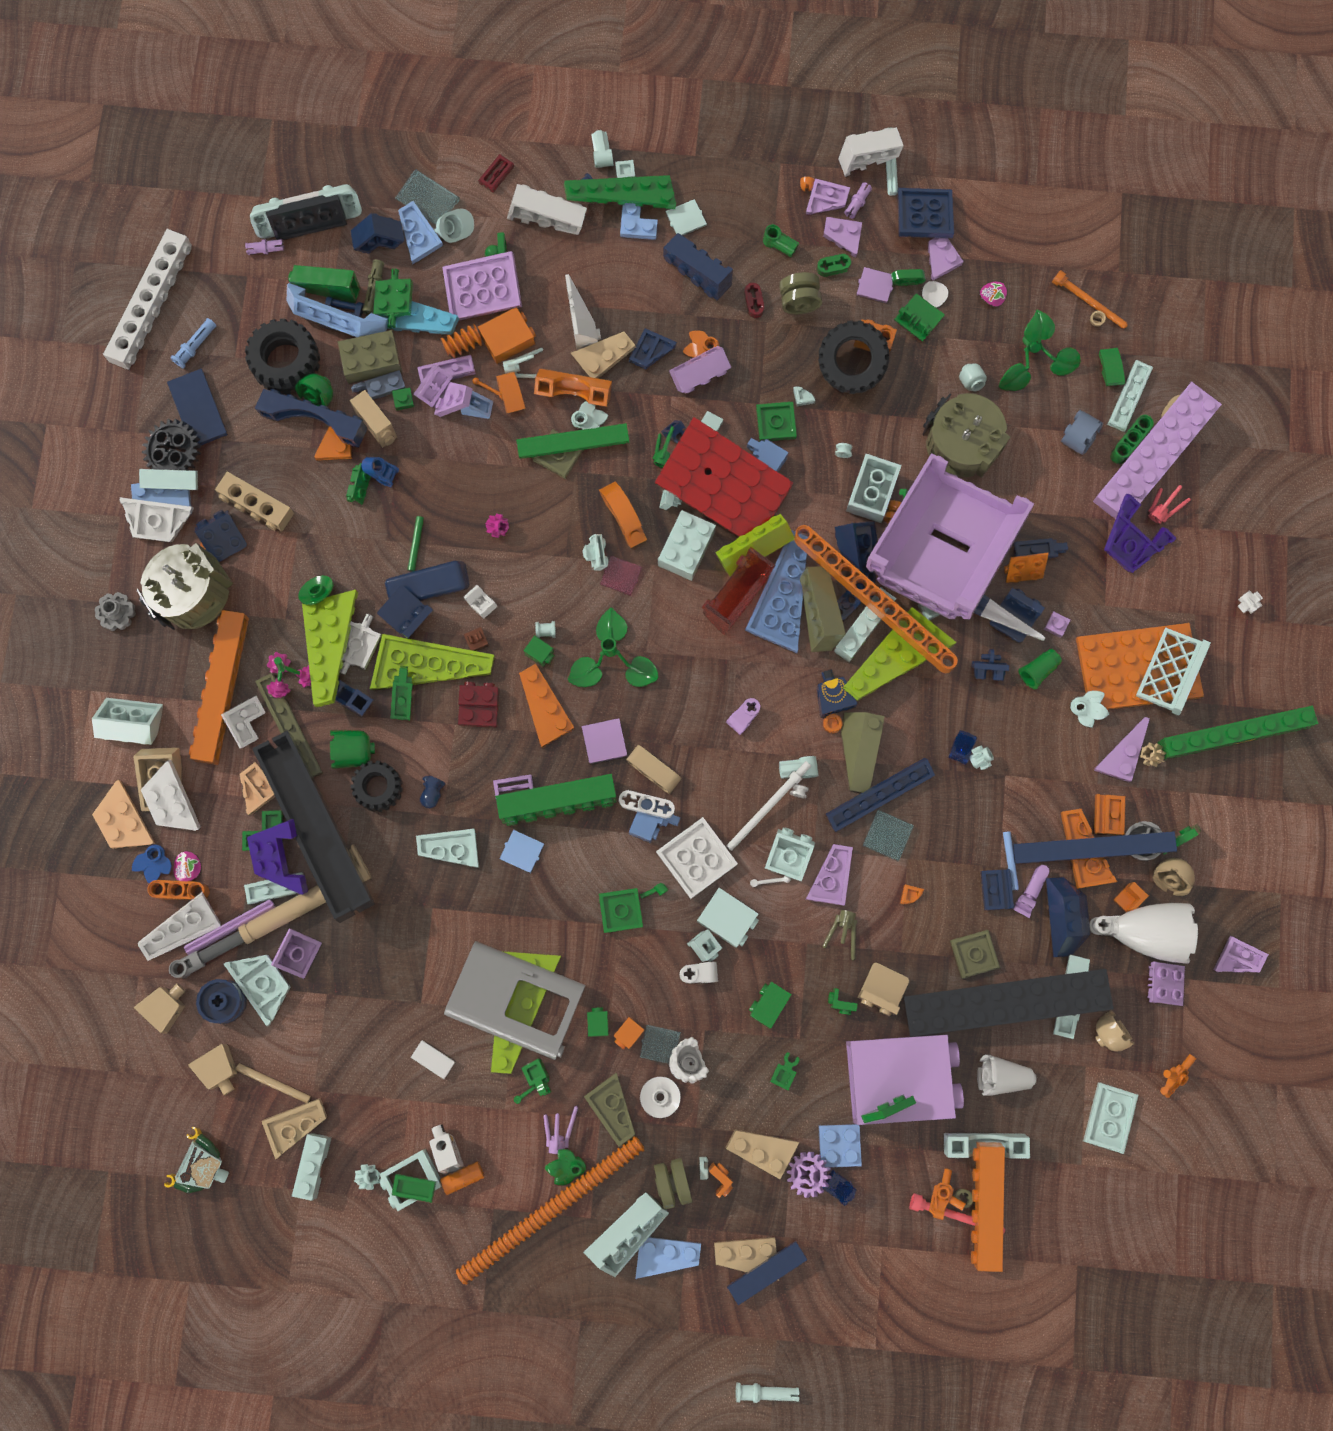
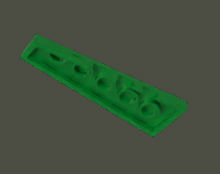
M670 175L564 181L566 200L605 204L609 201L617 202L618 205L633 203L635 206L641 207L645 204L653 205V208H676Z

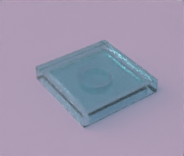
M877 810L862 846L899 861L914 825Z

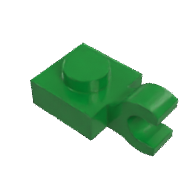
M541 1058L522 1067L529 1086L536 1085L540 1096H546L551 1093L549 1085L544 1080L549 1075Z

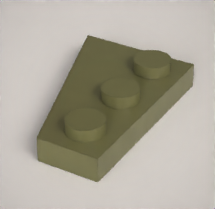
M616 1072L585 1095L584 1098L618 1147H620L635 1135V1131Z

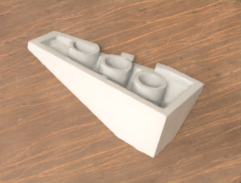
M568 274L565 275L576 349L579 350L601 340L600 329H596L590 312Z

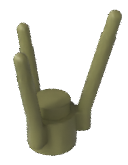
M841 910L840 915H836L835 922L823 944V948H826L839 923V927L843 928L841 944L845 943L847 930L851 929V960L853 961L855 960L857 924L855 913Z

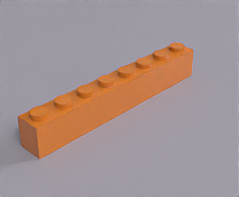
M222 610L221 615L217 619L218 631L213 637L214 650L209 656L210 668L205 674L206 687L201 693L203 701L197 712L198 724L193 730L194 743L189 749L190 759L195 762L218 765L227 726L221 714L229 711L231 707L249 618L244 613Z

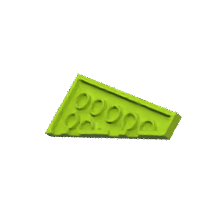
M357 590L326 597L321 602L313 605L302 603L313 705L316 708L335 703L339 685L338 677L343 667V654L346 653L351 630V617L355 611L354 603L358 597Z
M913 607L907 612L947 648L956 644V641ZM899 621L901 627H908L907 622ZM892 630L845 684L843 689L856 700H859L884 684L893 681L896 677L921 665L927 659ZM914 634L916 640H923L920 634ZM928 647V650L931 653H937V649L935 647Z
M382 634L370 689L392 688L394 676H399L400 666H408V677H412L413 685L491 675L495 655Z
M504 952L552 972H555L561 956ZM523 980L518 981L505 1011V1016L531 1027L547 990ZM494 1035L491 1072L512 1074L522 1046Z

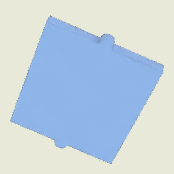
M513 830L508 842L505 843L500 859L531 873L536 861L539 860V854L544 843Z

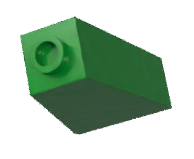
M294 265L293 270L290 271L288 281L291 284L304 288L306 293L323 297L329 296L336 300L351 303L357 302L361 288L353 270Z

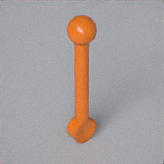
M474 378L472 380L474 385H480L484 387L485 389L497 394L500 397V399L503 400V397L499 391L480 382L478 378Z

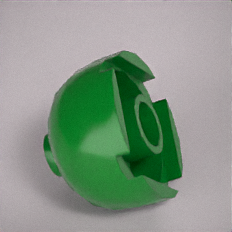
M309 374L301 378L295 385L300 399L304 397L305 400L312 402L316 406L324 405L328 407L333 399L331 382L324 376Z

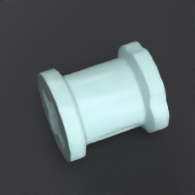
M555 621L542 624L536 622V637L539 639L545 636L556 638Z

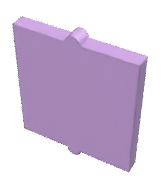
M864 267L862 277L858 281L859 287L856 295L887 303L889 294L893 290L891 274Z

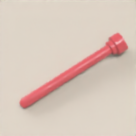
M914 1193L911 1197L909 1208L917 1212L919 1210L929 1211L930 1202H926L922 1195ZM948 1208L945 1209L944 1216L975 1226V1223L972 1222V1216Z

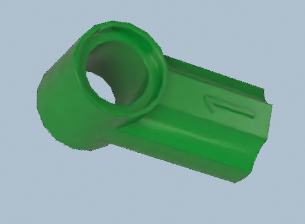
M771 224L766 227L763 236L764 245L769 248L774 247L791 258L799 242L782 233L777 225Z

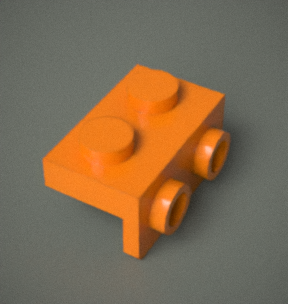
M713 1162L708 1170L722 1183L715 1191L716 1196L719 1198L722 1195L726 1197L733 1188L731 1185L733 1181L728 1176V1170L721 1163L716 1165Z

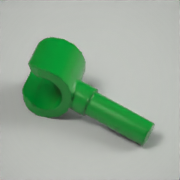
M659 883L651 890L640 894V897L642 899L655 892L662 896L668 891V888L665 884Z

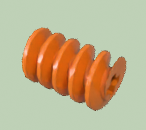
M475 324L474 329L468 325L467 332L464 329H460L461 335L455 331L454 338L447 335V341L444 338H440L448 356L451 355L453 358H456L455 352L457 351L462 355V349L469 352V346L476 349V342L482 346V339Z

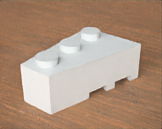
M897 127L885 128L875 132L869 131L859 135L852 134L846 137L839 156V162L845 177L850 175V171L858 168L861 171L867 169L866 165L874 162L878 165L899 157L904 145Z

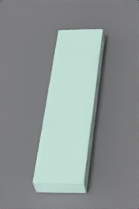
M1138 360L1134 362L1107 425L1125 432L1153 369L1152 366Z

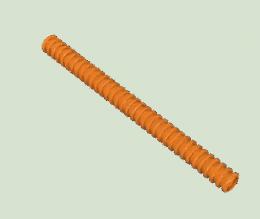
M633 1136V1140H628V1143L626 1145L623 1144L621 1149L617 1148V1152L613 1151L612 1155H608L606 1160L603 1159L601 1164L597 1163V1167H592V1170H588L586 1175H581V1179L577 1178L575 1183L572 1182L570 1187L567 1186L565 1191L561 1190V1194H556L555 1198L550 1199V1202H545V1206L541 1205L540 1210L536 1209L534 1214L531 1213L529 1215V1218H524V1222L520 1221L519 1225H515L513 1230H508V1234L504 1233V1237H499L498 1241L493 1242V1245L487 1246L488 1249L484 1248L482 1253L479 1252L477 1254V1257H472V1261L468 1260L466 1265L463 1264L461 1266V1269H456L459 1280L465 1285L469 1283V1280L473 1281L474 1276L478 1277L479 1273H483L485 1268L488 1269L490 1264L494 1265V1261H499L500 1257H504L506 1252L510 1253V1249L514 1250L516 1245L519 1246L521 1244V1241H526V1237L530 1238L531 1233L535 1234L537 1229L540 1230L542 1228V1225H547V1221L551 1222L552 1218H556L558 1213L561 1214L563 1209L567 1210V1206H572L573 1202L578 1201V1198H583V1194L587 1195L588 1191H592L594 1186L597 1187L599 1182L603 1183V1179L609 1178L608 1175H613L615 1170L619 1171L620 1166L623 1168L624 1163L628 1164L629 1160H633L635 1155H640V1151L644 1152V1146L640 1140Z

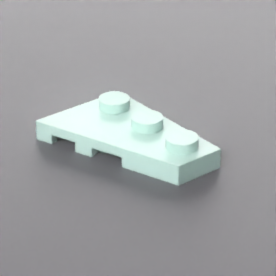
M475 829L416 836L418 856L479 868Z

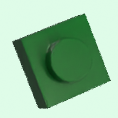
M410 387L392 391L396 411L414 407Z

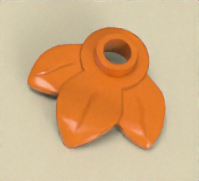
M691 331L689 336L692 343L684 348L683 353L688 357L694 358L710 350L707 348L708 345H712L714 348L719 346V342L714 337H708L703 331Z

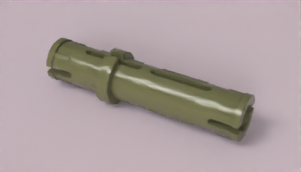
M377 259L373 260L371 274L368 275L369 283L362 310L366 315L373 314L375 282L383 280L381 276L384 262Z

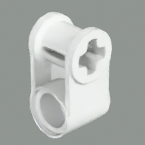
M1100 916L1091 919L1089 922L1090 931L1096 935H1111L1114 937V934L1111 933V923L1119 916Z
M717 962L686 965L680 970V979L685 983L718 982ZM687 969H690V972H694V976H691V980H688V977L684 976V973L687 972Z

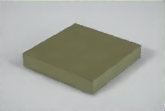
M552 429V431L550 432V434L559 433L554 429ZM584 450L537 456L533 460L566 479Z
M989 930L950 940L961 979L1000 968Z

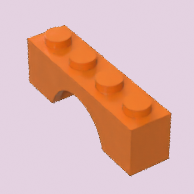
M539 369L535 377L534 394L548 397L559 394H572L584 398L588 404L607 407L611 395L612 381Z

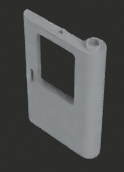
M475 941L448 1001L444 1015L556 1060L557 1057L561 1058L565 1046L562 1043L586 985ZM518 981H526L569 999V1005L556 1035L547 1034L505 1016V1011Z

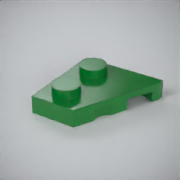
M903 1094L893 1098L892 1103L885 1102L877 1106L878 1109L863 1114L861 1117L864 1123L885 1119L916 1104L914 1096L905 1097Z

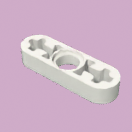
M629 790L623 791L619 796V803L624 809L665 819L670 818L675 811L674 804L666 799ZM627 795H631V799L636 801V797H640L638 808L634 807L636 804L633 802H629L626 805L625 801L622 800L623 797L626 798ZM645 799H649L653 803L652 808L649 810L641 807V803ZM655 801L659 802L658 806L660 807L668 804L669 809H672L671 812L668 811L667 814H663V810L658 808L657 812H653L656 807Z

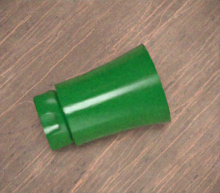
M1049 649L1027 665L1019 668V675L1027 686L1037 689L1058 668L1062 658L1055 650Z

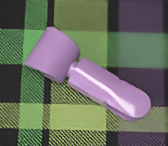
M1041 865L1035 869L1024 895L1017 899L1013 910L1030 918L1032 909H1034L1036 904L1034 900L1037 899L1043 883L1049 874L1047 866Z

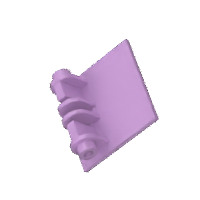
M1151 962L1149 976L1152 978H1148V980L1152 981V984H1148V986L1152 988H1149L1147 996L1149 1002L1183 1006L1185 966Z

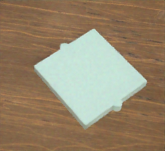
M695 199L679 205L675 209L666 211L671 222L670 226L674 228L676 234L679 233L683 236L707 226L702 210L699 209Z

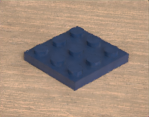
M898 188V232L900 237L953 238L952 190Z

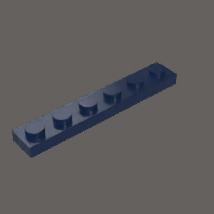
M923 758L827 812L825 815L832 829L837 832L932 778L935 774L928 759Z

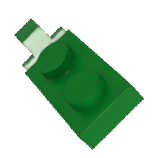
M400 666L399 676H394L391 719H411L413 682L412 677H408V666Z

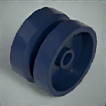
M223 979L207 982L201 987L196 1000L197 1010L202 1018L210 1023L228 1024L236 1021L242 1016L247 1005V997L238 984L234 981Z

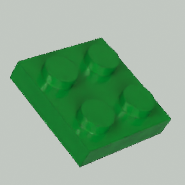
M793 402L756 404L759 442L761 440L765 442L766 439L769 441L796 439Z
M637 888L599 894L604 933L643 928Z

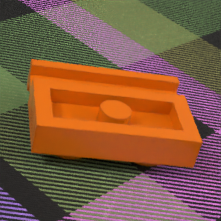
M1096 794L1094 833L1123 836L1125 831V796Z

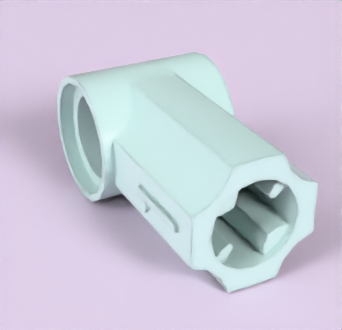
M602 130L595 131V133L591 134L595 167L613 166L612 151L609 149L607 133Z
M816 756L802 757L799 760L780 761L779 771L781 779L790 778L789 775L793 771L796 772L805 761L811 767L801 778L819 776Z

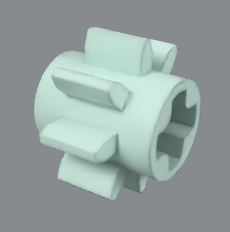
M981 745L971 750L973 754L969 756L970 761L976 769L980 767L983 770L992 766L990 761L994 760V757L988 747L983 749Z
M368 1164L361 1165V1170L355 1171L354 1182L359 1185V1189L372 1190L374 1189L373 1184L379 1183L380 1172L375 1169V1165L368 1166Z

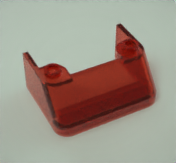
M750 547L746 556L742 554L737 560L736 564L738 567L715 598L712 600L708 599L702 606V609H704L703 615L724 635L727 634L763 587L776 566L752 547Z

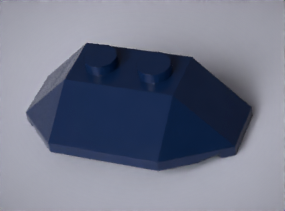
M1064 877L1046 878L1053 957L1073 955L1090 936L1087 896Z

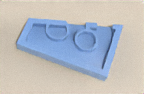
M140 483L131 484L132 499L191 507L190 490L140 488Z

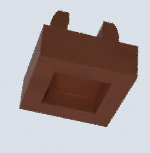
M481 627L464 634L471 651H477L489 646Z

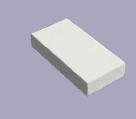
M423 1040L411 1056L412 1059L443 1079L446 1078L455 1064L454 1060Z

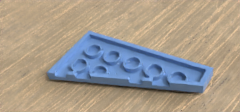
M799 534V537H800L801 539H807V538H808V537L805 536V535ZM793 540L783 546L745 631L794 653H798L803 600L800 577L805 571L807 553L797 546Z

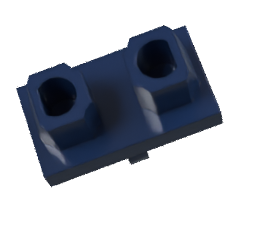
M989 649L988 654H981V660H987V662L972 661L971 667L974 668V678L986 679V670H993L992 679L1003 681L1005 672L1009 671V665L1006 663L994 662V660H1001V655H995L994 649Z

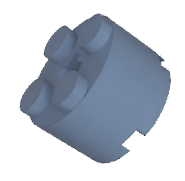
M1079 410L1074 418V423L1069 424L1065 429V435L1061 442L1083 455L1093 444L1097 432L1099 433L1103 426V422Z

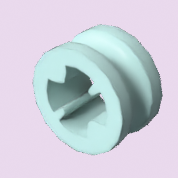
M839 443L836 445L837 451H835V455L841 458H849L852 456L850 451L853 446L847 443Z

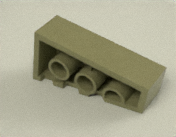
M821 566L807 567L800 577V582L803 590L811 652L832 651L846 635L830 574Z

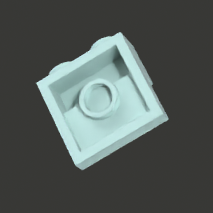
M789 828L778 829L765 869L802 881L815 842L808 835L801 834V837L794 835V831Z

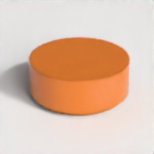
M837 714L827 715L823 721L824 730L831 734L839 732L843 724L841 717Z

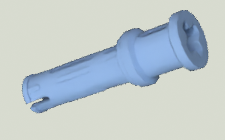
M207 318L187 343L181 344V349L175 356L172 355L170 357L171 360L184 369L186 362L195 356V350L217 325Z

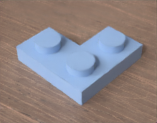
M625 203L622 207L620 237L656 240L657 220L641 219V206Z

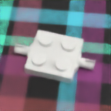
M366 614L362 624L350 622L351 630L346 653L343 654L341 674L346 675L350 665L366 670L382 637L381 634L369 628L374 618L373 616Z

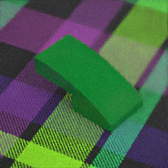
M1118 348L1100 349L1099 358L1103 366L1102 375L1106 386L1124 385L1125 376Z

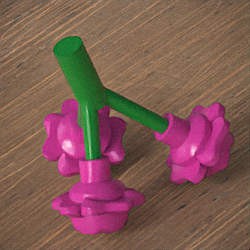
M275 652L274 656L270 655L267 667L271 668V673H278V678L275 682H270V685H267L268 693L275 698H282L287 693H290L289 685L283 683V671L296 674L300 678L298 683L302 684L304 688L307 685L311 686L309 665L303 667L302 670H295L288 667L290 660L286 659V654Z

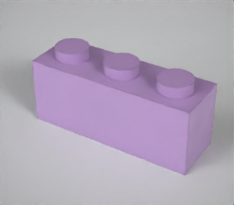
M716 346L669 370L677 390L682 393H689L695 389V386L707 384L711 381V378L726 374V370L730 369L731 366L723 348Z

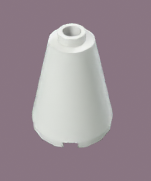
M984 1055L980 1059V1062H983L982 1068L978 1067L977 1082L979 1090L984 1091L982 1095L992 1096L1031 1089L1036 1083V1074L1031 1068L992 1055Z

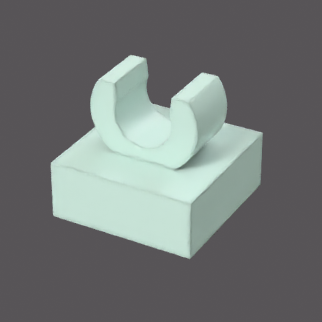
M663 490L659 508L667 510L671 506L678 507V504L681 505L682 500Z

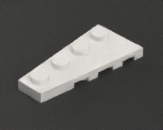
M201 892L140 940L138 946L147 961L220 927L221 922L203 892Z

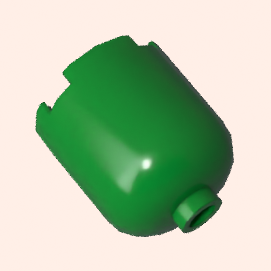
M360 730L330 731V736H334V739L330 741V759L335 760V763L331 764L332 769L367 765L371 754H375V743H371L370 737L366 732Z

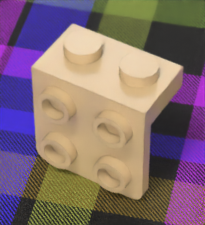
M874 963L858 998L862 1000V1004L871 1008L874 1005L880 1008L879 1012L889 1017L891 1014L897 1015L900 1009L898 1005L909 983V979L879 963Z

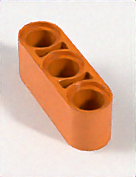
M154 880L150 882L147 888L150 896L165 900L191 901L196 897L195 889L197 887L202 888L206 899L210 894L207 885L192 881ZM162 885L163 890L157 895L156 888ZM178 886H181L182 893L177 896L175 890Z

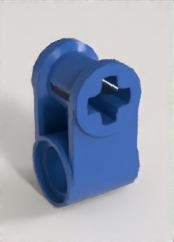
M366 457L361 464L362 470L379 483L388 487L393 486L392 481L395 474L399 472V468L380 457Z

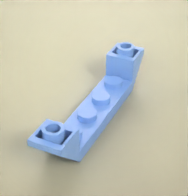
M291 283L287 284L286 301L295 315L355 337L387 331L388 319L372 313L365 319L306 298L304 288Z

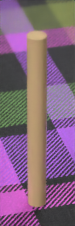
M240 1063L236 1067V1071L302 1102L308 1103L311 1099V1096Z

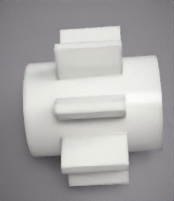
M1248 591L1238 599L1241 602L1238 607L1243 613L1248 611L1252 614L1262 606L1260 600L1263 597L1258 592L1253 594L1251 591Z

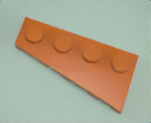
M534 664L520 672V678L541 748L575 728L537 665Z
M1082 809L1061 812L1066 840L1094 838L1092 829ZM1104 857L1071 860L1078 889L1117 882Z

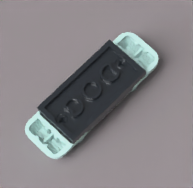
M345 184L337 187L326 185L320 191L282 200L272 198L269 203L256 205L250 214V222L257 237L263 239L275 237L276 240H286L347 225L346 219L359 216L362 209L357 193L350 185Z

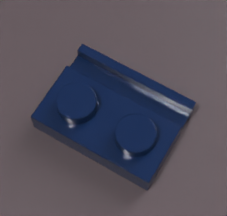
M1010 869L981 871L984 911L1013 909Z

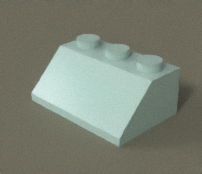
M106 698L92 718L94 738L151 745L158 735L163 704Z

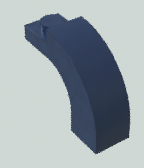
M339 680L335 701L362 717L372 704L373 699L360 690H355Z

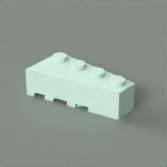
M644 1193L584 1251V1254L600 1270L616 1277L669 1212L652 1196Z

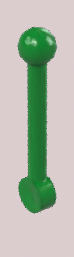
M548 1077L544 1080L546 1083H548L550 1079ZM536 1085L520 1096H515L514 1102L519 1104L525 1096L536 1089Z

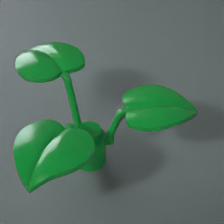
M1036 310L1033 318L1025 328L1023 343L1026 346L1024 348L1026 367L1022 363L1010 367L999 383L1000 389L1018 391L1028 385L1031 380V374L1028 372L1030 368L1029 352L1037 353L1041 349L1054 361L1050 366V370L1056 375L1070 374L1079 367L1081 359L1076 349L1071 347L1064 348L1054 357L1043 347L1041 340L1051 338L1055 331V324L1046 313Z
M609 608L602 615L596 627L597 637L602 641V651L600 652L598 663L596 664L590 657L579 658L571 668L568 682L578 687L596 685L602 678V671L598 667L601 665L603 656L613 657L618 655L624 664L629 667L625 674L627 681L635 687H643L658 680V671L648 658L637 656L629 664L617 648L616 641L623 639L627 634V623L613 608Z

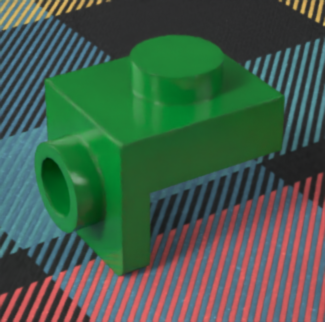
M833 988V992H829L828 1004H831L832 1009H839L840 1014L851 1015V1011H857V1003L838 1001L839 988Z

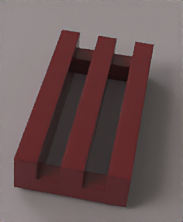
M499 154L478 180L479 184H483L486 189L489 188L494 193L514 168V163ZM503 161L500 167L496 169V171L493 173L491 178L488 181H486L487 178L491 175V173L495 170V168L499 165V163Z

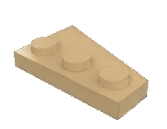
M621 332L574 351L571 354L589 377L599 379L633 351L636 345L625 332Z
M321 1098L262 1121L275 1159L327 1118Z
M775 1237L714 1242L716 1265L743 1272H749L777 1253Z

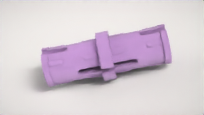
M862 183L857 194H854L851 198V203L844 212L847 217L851 212L849 218L854 219L860 207L864 206L865 199L872 190L870 185L865 190L867 183Z
M265 239L261 240V242L245 243L246 249L254 248L246 250L247 255L284 251L282 239L266 241Z

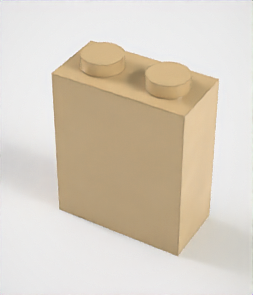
M364 390L350 400L356 415L363 419L364 424L381 447L391 445L395 438H397L394 428L369 394Z

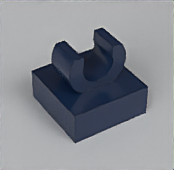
M674 420L661 432L667 438L670 428L673 426L674 431L671 440L674 443H678L676 435L679 433L682 437L684 434L682 429L685 426L682 421Z

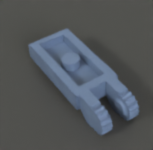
M400 370L357 383L351 387L353 392L367 389L369 396L373 400L390 395L394 390L406 388Z

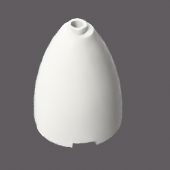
M1163 903L1137 908L1117 917L1111 923V933L1124 945L1146 956L1187 964L1190 962V953L1195 954L1198 925L1194 924L1192 914H1194L1195 910L1191 904Z

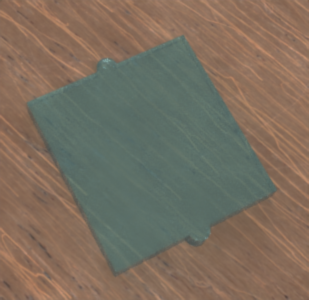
M647 1025L644 1039L641 1040L643 1045L640 1057L669 1064L672 1050L677 1047L681 1032Z

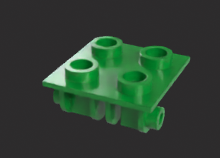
M916 293L908 304L899 310V314L894 321L923 342L945 314Z

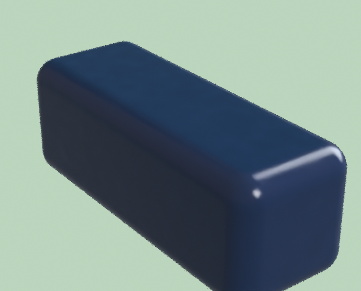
M454 560L388 578L385 581L388 599L400 586H404L419 601L466 590L469 587L466 564L463 561Z

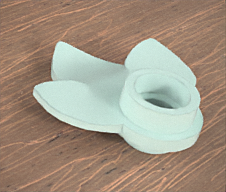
M586 401L581 404L579 411L573 413L571 422L578 429L597 428L607 420L608 414L601 410H596L594 404H588ZM579 418H583V419H584V421L581 422V423L578 422L577 420H578Z
M1088 691L1083 697H1076L1072 700L1070 705L1071 711L1078 715L1079 722L1082 725L1093 727L1094 719H1104L1109 715L1106 707L1100 703L1105 695L1103 692ZM1083 704L1084 708L1077 709V705Z

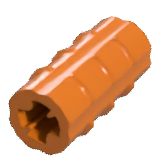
M477 1161L453 1173H449V1175L442 1177L440 1181L446 1195H449L470 1184L476 1183L485 1178L480 1163Z

